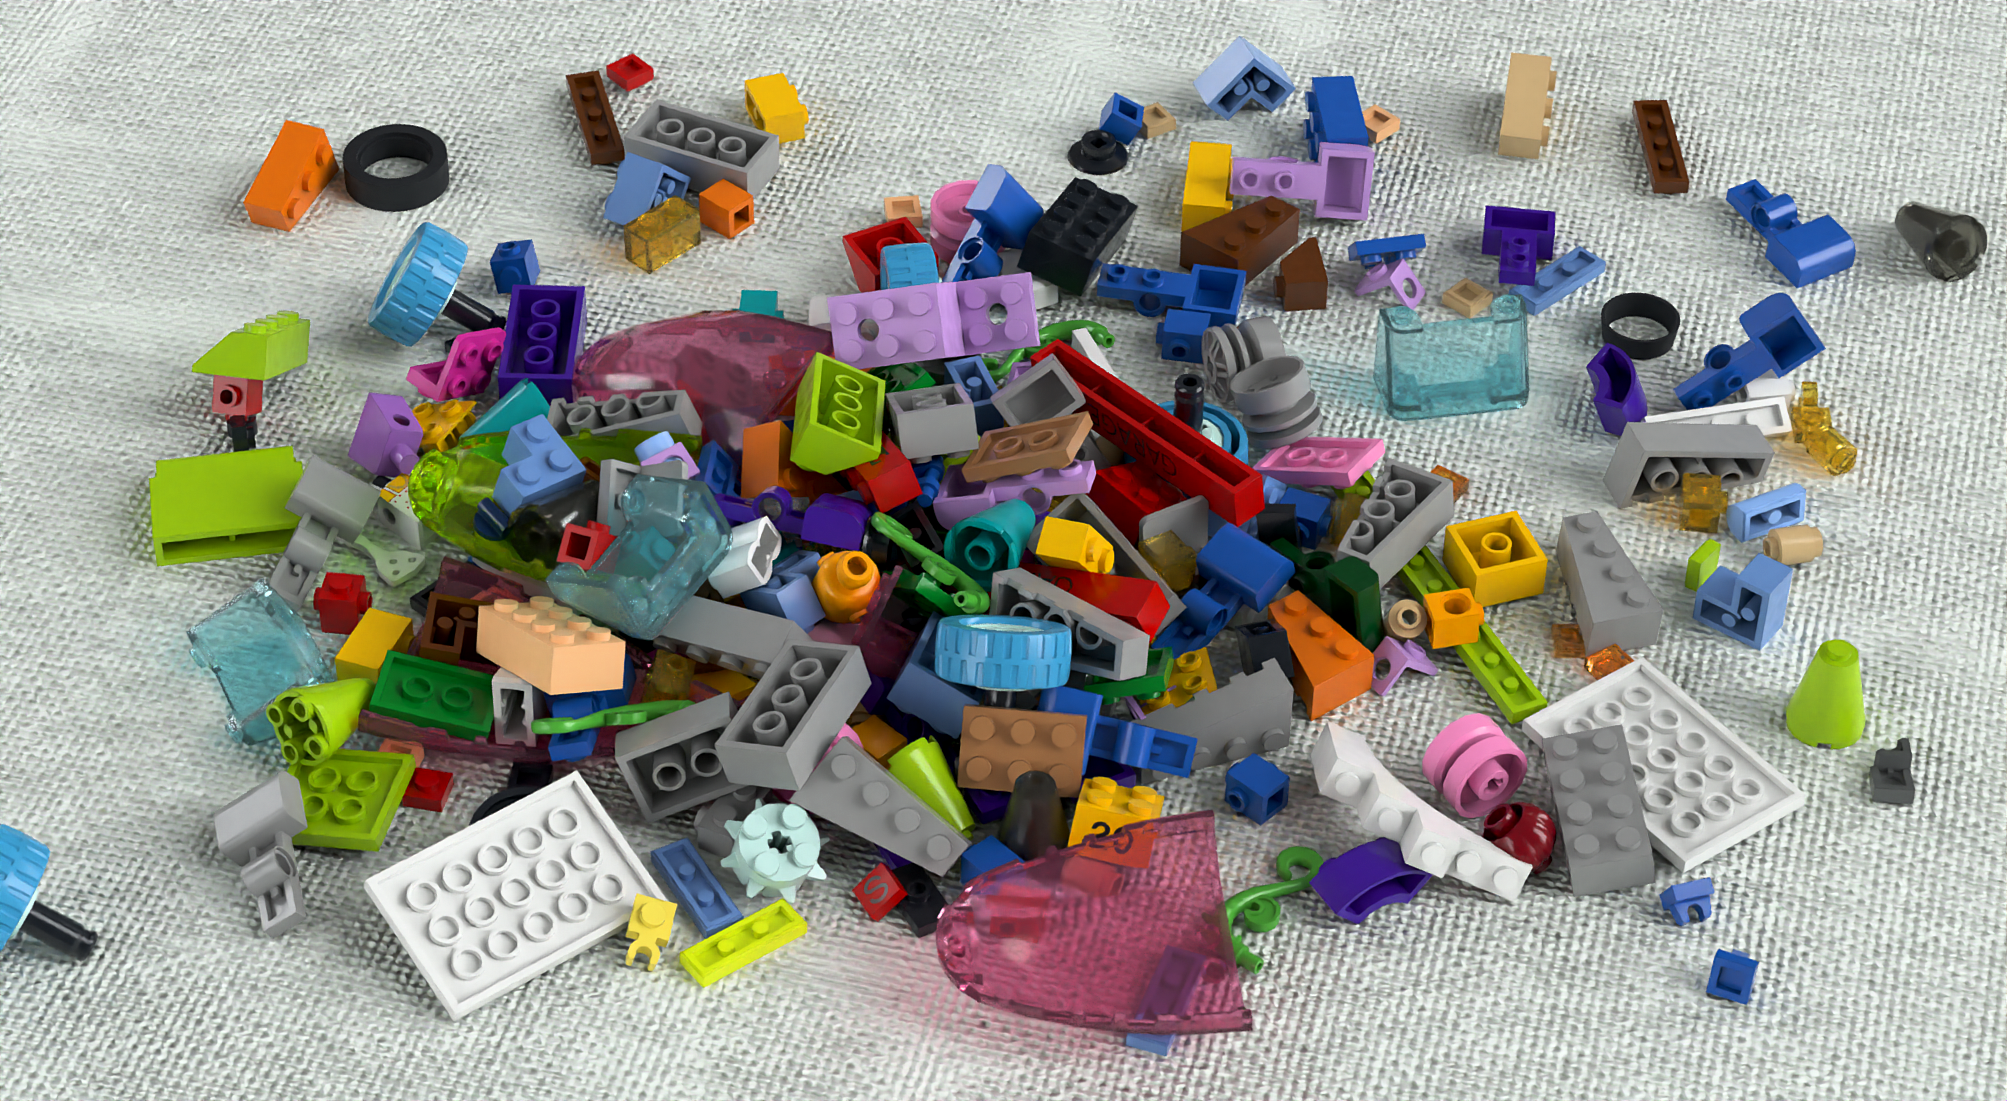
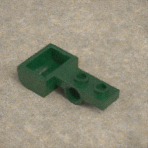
M1283 537L1271 542V549L1294 563L1295 573L1289 579V586L1295 591L1299 590L1373 653L1384 639L1377 572L1354 556H1348L1335 562L1334 556L1329 552L1313 551L1305 554Z

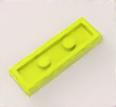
M782 898L680 952V964L705 988L806 934L807 922Z

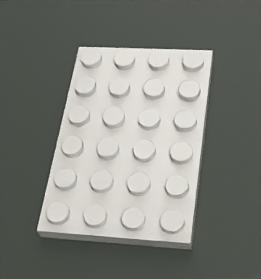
M1643 657L1523 719L1522 732L1542 749V738L1622 724L1650 844L1682 873L1804 805L1806 794Z
M578 771L549 784L366 879L364 883V889L453 1021L626 929L637 893L667 901V898Z

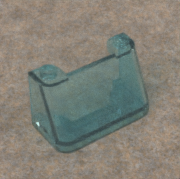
M1522 294L1503 295L1494 299L1490 304L1489 317L1422 323L1417 312L1406 306L1379 309L1373 378L1388 415L1400 421H1414L1515 410L1525 406L1528 402L1530 389L1527 307Z
M637 474L623 491L620 500L621 511L628 525L586 573L579 564L574 562L559 564L545 579L553 595L571 607L633 638L653 640L658 637L726 557L732 547L733 533L731 527L705 481Z
M263 577L186 631L193 645L189 649L190 655L202 669L208 666L215 673L232 710L226 714L229 722L224 726L230 737L238 745L244 742L248 746H253L277 738L274 727L267 718L266 708L274 703L276 697L290 688L335 681L302 618Z

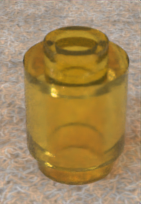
M1818 423L1806 432L1803 438L1806 453L1830 475L1844 474L1853 468L1856 463L1857 448L1833 426Z
M1345 493L1344 499L1337 498L1335 500L1328 535H1331L1330 545L1339 547L1353 520L1358 519L1360 507L1367 497Z

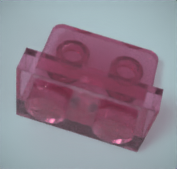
M899 565L895 566L891 575L883 573L866 608L868 613L863 616L851 641L852 644L859 646L865 665L870 672L880 677H889L893 680H896L917 633L881 617L903 571V567Z

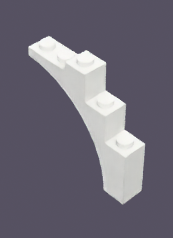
M1327 721L1310 754L1321 794L1357 808L1362 828L1398 842L1406 864L1440 878H1443L1444 874L1450 875L1513 902L1515 901L1533 868L1531 864L1510 856L1490 841L1469 831L1431 807L1389 773L1373 755L1364 736Z

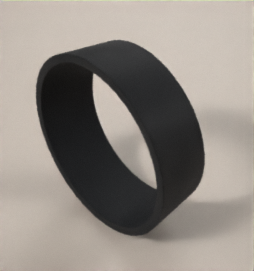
M1636 292L1621 294L1611 298L1602 308V338L1605 344L1610 343L1617 346L1631 359L1646 360L1657 358L1666 354L1672 348L1680 326V315L1671 303L1658 296ZM1624 317H1644L1664 326L1669 334L1653 340H1637L1617 333L1609 325L1615 320Z

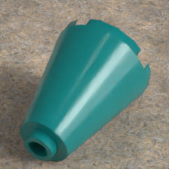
M528 378L519 381L458 438L460 446L455 448L463 465L466 468L472 465L475 470H480L506 462L502 453L510 428L541 414L547 419L550 410L549 404L532 381L528 383Z
M1009 499L962 519L946 535L943 546L945 559L975 580L986 592H991L993 572L1019 567L1036 523L1034 511L1022 500Z

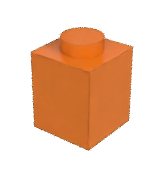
M721 179L699 193L700 222L728 239L733 238L754 224L753 195L729 181Z

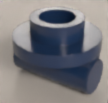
M488 497L481 500L477 505L478 512L473 518L474 530L478 535L490 541L506 539L514 528V523Z

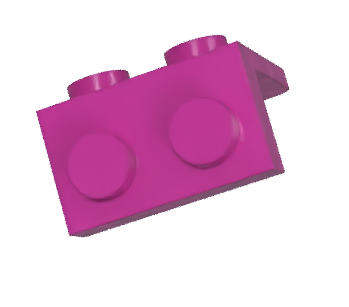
M497 327L459 334L452 344L447 360L412 366L409 369L406 380L416 386L420 394L432 398L436 402L484 393L491 382V373L496 360L503 351L506 331Z

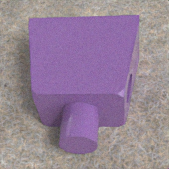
M369 392L348 452V456L352 460L378 476L397 477L401 473L411 474L418 469L420 464L419 457L416 454L423 437V429L402 396Z

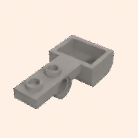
M1053 353L990 396L993 405L1010 427L1071 415L1074 410L1086 403L1082 391ZM1088 433L1074 459L1080 461L1093 460L1095 470L1112 467L1100 451L1091 434Z
M312 455L285 506V509L300 516L301 519L263 595L298 612L318 572L327 559L336 536L353 544L362 532L381 491Z
M280 771L214 813L219 850L224 856L242 867L241 876L247 889L257 897L263 932L273 939L307 919L291 837L308 828L299 780L286 771Z

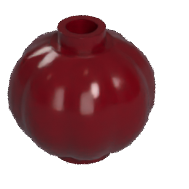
M1514 802L1510 805L1505 803L1497 806L1487 815L1484 820V831L1481 837L1490 841L1515 859L1531 864L1533 868L1530 872L1539 874L1546 870L1552 862L1551 854L1556 843V827L1551 817L1543 809L1531 803Z

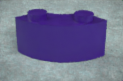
M1606 343L1589 362L1586 369L1596 392L1593 402L1604 431L1622 436L1627 422L1641 423V420L1647 416V399L1630 357L1617 346Z
M1381 837L1375 841L1359 845L1338 858L1326 860L1320 866L1319 873L1309 884L1336 915L1360 924L1368 915L1385 905L1396 902L1408 904L1433 874L1406 864L1400 844L1386 837Z

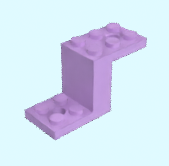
M1031 272L960 282L922 284L827 298L835 360L856 369L1040 346ZM996 303L1004 305L1007 309V319L1000 325L993 323L989 317V310ZM867 319L874 320L879 327V334L872 341L866 340L861 334V326Z

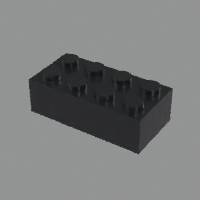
M1075 177L1029 231L1017 268L1031 272L1032 275L1081 297L1100 274L1103 263L1107 264L1126 241L1138 205L1129 202L1123 195L1112 194L1099 188L1090 180Z

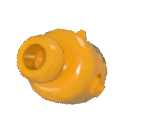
M861 551L830 552L817 561L819 570L811 583L826 615L824 618L835 623H858L861 621L860 617L868 613V609L879 591V571L871 558Z

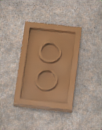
M1086 411L985 431L978 442L979 449L973 450L962 468L966 482L982 480L983 483H989L1002 476L1012 474L1025 476L1038 469L1048 467L1061 469L1072 463L1093 426L1090 415Z
M965 704L963 709L957 787L1079 798L1087 715Z

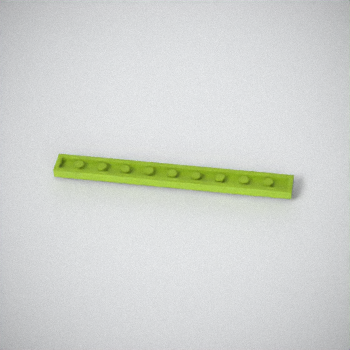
M1367 470L1349 488L1336 489L1334 486L1330 487L1354 519L1357 520L1362 503L1365 499H1369L1373 492L1375 479ZM1426 545L1396 573L1422 607L1424 594L1460 589ZM1485 621L1484 625L1479 626L1478 642L1452 646L1511 724L1521 722L1523 719L1547 707V700Z

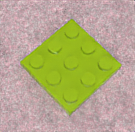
M338 749L329 759L316 766L304 765L300 762L290 764L287 772L299 780L308 828L291 837L293 845L379 852L415 771L416 762L414 754Z

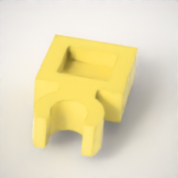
M636 894L625 937L635 939V941L631 943L625 957L626 965L631 966L635 955L643 953L649 958L648 971L655 969L660 957V951L657 946L665 948L667 946L677 907L676 903Z

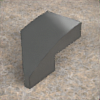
M1908 738L1897 740V747L1892 750L1881 748L1876 751L1874 765L1870 767L1869 771L1873 802L1913 804L1915 787L1910 770L1913 755Z

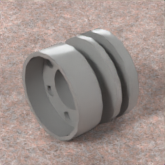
M1268 316L1243 320L1239 324L1238 329L1235 325L1228 323L1224 324L1221 328L1217 326L1209 327L1203 332L1202 358L1205 374L1211 391L1216 399L1222 403L1234 400L1230 389V382L1236 374L1259 361L1272 357L1286 356L1280 332L1274 321Z
M1286 355L1259 361L1236 374L1230 382V389L1237 409L1243 413L1242 423L1247 429L1249 443L1256 448H1278L1295 443L1309 436L1323 422L1320 407L1317 406L1316 396L1309 391L1311 381L1304 361L1299 357Z

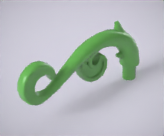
M1068 320L1052 323L1039 329L1040 346L1013 349L1000 367L996 359H981L994 383H997L1010 373L1014 362H1021L1025 357L1030 359V356L1057 339L1061 341L1072 340L1073 330L1086 328L1097 346L1102 345L1105 348L1112 347L1115 338L1112 334L1108 333L1105 326L1089 320Z
M875 512L872 515L870 522L875 529L921 561L923 569L935 579L946 585H952L958 591L954 596L956 606L961 607L968 614H982L989 608L990 597L985 589L975 580L943 557L912 540V533L892 517L881 512Z
M662 700L604 709L579 719H573L572 717L537 719L531 722V730L535 734H559L614 725L643 724L695 703L691 700Z
M1301 846L1282 850L1276 858V870L1284 882L1252 887L1239 892L1226 900L1215 911L1213 917L1207 914L1201 916L1207 926L1212 947L1219 957L1236 969L1243 967L1254 974L1259 973L1264 960L1249 952V947L1241 943L1242 937L1240 935L1234 937L1231 925L1234 919L1244 912V922L1249 929L1255 932L1273 930L1279 924L1281 908L1274 898L1311 887L1309 882L1319 873V868L1324 863L1323 858L1316 851ZM1298 865L1310 870L1305 877L1291 880L1292 873L1289 870L1291 867Z

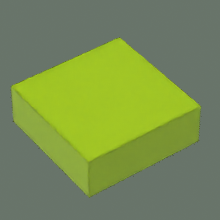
M1709 538L1688 558L1685 587L1697 592L1699 587L1714 573L1718 565L1720 543Z

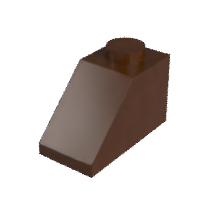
M1316 237L1308 238L1280 261L1279 276H1274L1273 290L1275 298L1280 297L1284 312L1326 309L1328 278Z

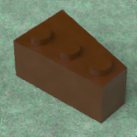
M1269 196L1181 232L1179 266L1191 272L1194 264L1247 271L1246 286L1298 242L1300 209L1274 196Z

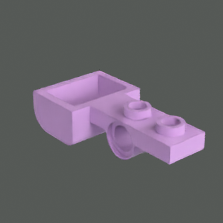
M1321 142L1318 163L1301 162L1298 159L1285 156H1273L1269 159L1233 157L1229 191L1230 194L1314 200L1313 213L1315 217L1367 221L1375 152L1372 148L1363 145Z
M1073 459L1071 464L1061 469L1048 467L1035 470L1033 473L1025 476H1017L1016 474L1002 476L989 483H983L982 480L967 483L962 473V468L965 464L949 465L941 482L938 497L934 498L933 507L938 522L947 530H951L962 519L1009 499H1019L1026 502L1032 508L1035 515H1040L1049 509L1054 496L1089 493L1096 476L1094 461ZM1032 488H1038L1043 493L1036 492Z

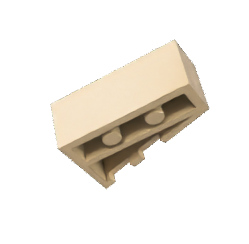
M1511 52L1498 155L1539 159L1540 146L1547 147L1550 126H1543L1544 118L1551 119L1553 99L1547 98L1548 91H1555L1557 71L1550 70L1552 57Z

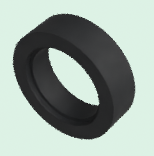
M391 124L369 129L353 138L343 152L342 160L346 190L353 200L370 209L400 212L420 208L440 197L449 183L448 156L445 143L432 131L419 126ZM394 157L413 158L428 165L420 172L402 178H381L364 171L373 163Z

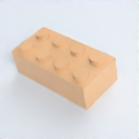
M535 596L531 597L530 602L518 603L511 599H498L494 601V605L479 606L476 652L549 695L623 689L626 642L612 635L610 629L598 627L591 623V619L572 613L573 610L571 608L555 604L554 599L550 597Z

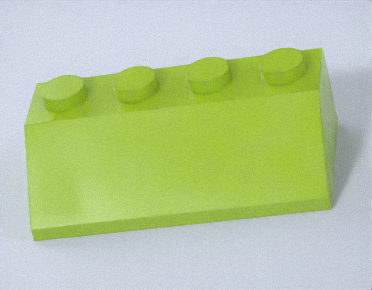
M277 311V315H266V319H255V323H244L243 328L230 332L192 365V372L265 381L306 364L308 361L310 320L300 319L298 312Z
M816 352L797 390L790 461L795 462L803 470L809 472L817 471L828 475L878 459L881 453L885 380Z

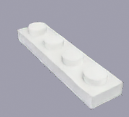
M1784 396L1645 416L1641 420V423L1757 425L1765 438L1785 436L1792 432Z

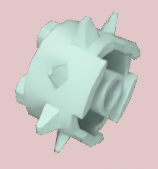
M762 798L756 799L755 810L747 816L744 822L726 821L724 827L733 837L735 843L731 854L720 861L721 866L733 868L739 881L744 886L747 884L746 897L753 899L762 892V896L784 897L789 904L795 903V892L805 880L824 882L827 875L816 861L821 846L830 841L828 835L819 834L812 819L807 816L803 807L797 804H766Z

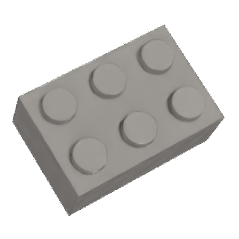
M960 383L885 393L890 438L905 457L909 459L911 464L929 462L932 460L933 455L947 454L948 458L966 457L970 455V450L979 449L974 403Z
M729 691L616 733L615 759L647 823L749 786L728 782L715 748L716 742L738 712Z

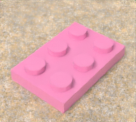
M1305 437L1295 443L1273 448L1252 468L1285 484H1299L1304 488L1328 485L1334 486L1336 489H1345L1353 486L1385 453L1383 439Z

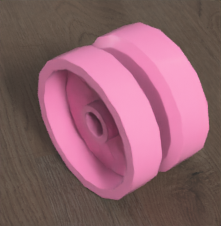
M964 180L946 184L935 191L930 200L931 246L939 255V258L950 264L974 220V217L965 207L979 181ZM1001 245L997 253L1003 252L1005 248Z
M1480 713L1465 715L1450 723L1434 738L1427 748L1422 761V773L1439 793L1443 794L1448 803L1460 816L1470 819L1485 816L1497 806L1507 802L1520 787L1527 772V758L1510 738L1505 736L1489 716Z

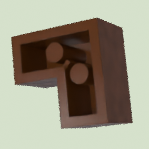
M430 592L418 657L458 666L459 660L497 666L496 663L476 652L479 606L494 605V603Z

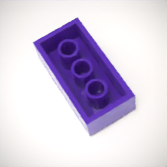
M513 285L505 329L506 337L503 342L504 348L501 353L498 372L499 400L519 381L528 378V383L532 381L549 406H551L552 399L564 398L567 404L576 403L587 326L585 286Z

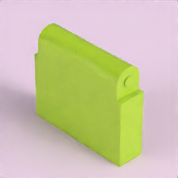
M293 445L156 460V477L149 478L152 534L157 567L284 552L301 519L300 516L285 509L303 473L302 461L296 462V457L294 458Z

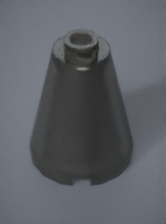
M1917 201L1906 203L1896 215L1895 226L1929 274L1937 279L1951 283L1965 278L1978 266L1975 261L1980 252L1985 254L1987 249V233L1984 226L1972 216Z
M596 480L584 481L520 505L510 514L507 522L508 529L513 526L515 538L511 540L515 551L528 566L539 573H542L544 570L553 572L550 576H557L569 568V564L557 561L566 524L570 523L586 528L588 520L597 522L600 482Z
M1029 771L1021 774L1016 779L995 838L1025 861L1024 881L1033 884L1049 883L1055 880L1064 855L1070 851L1067 850L1070 830L1053 777L1045 772Z

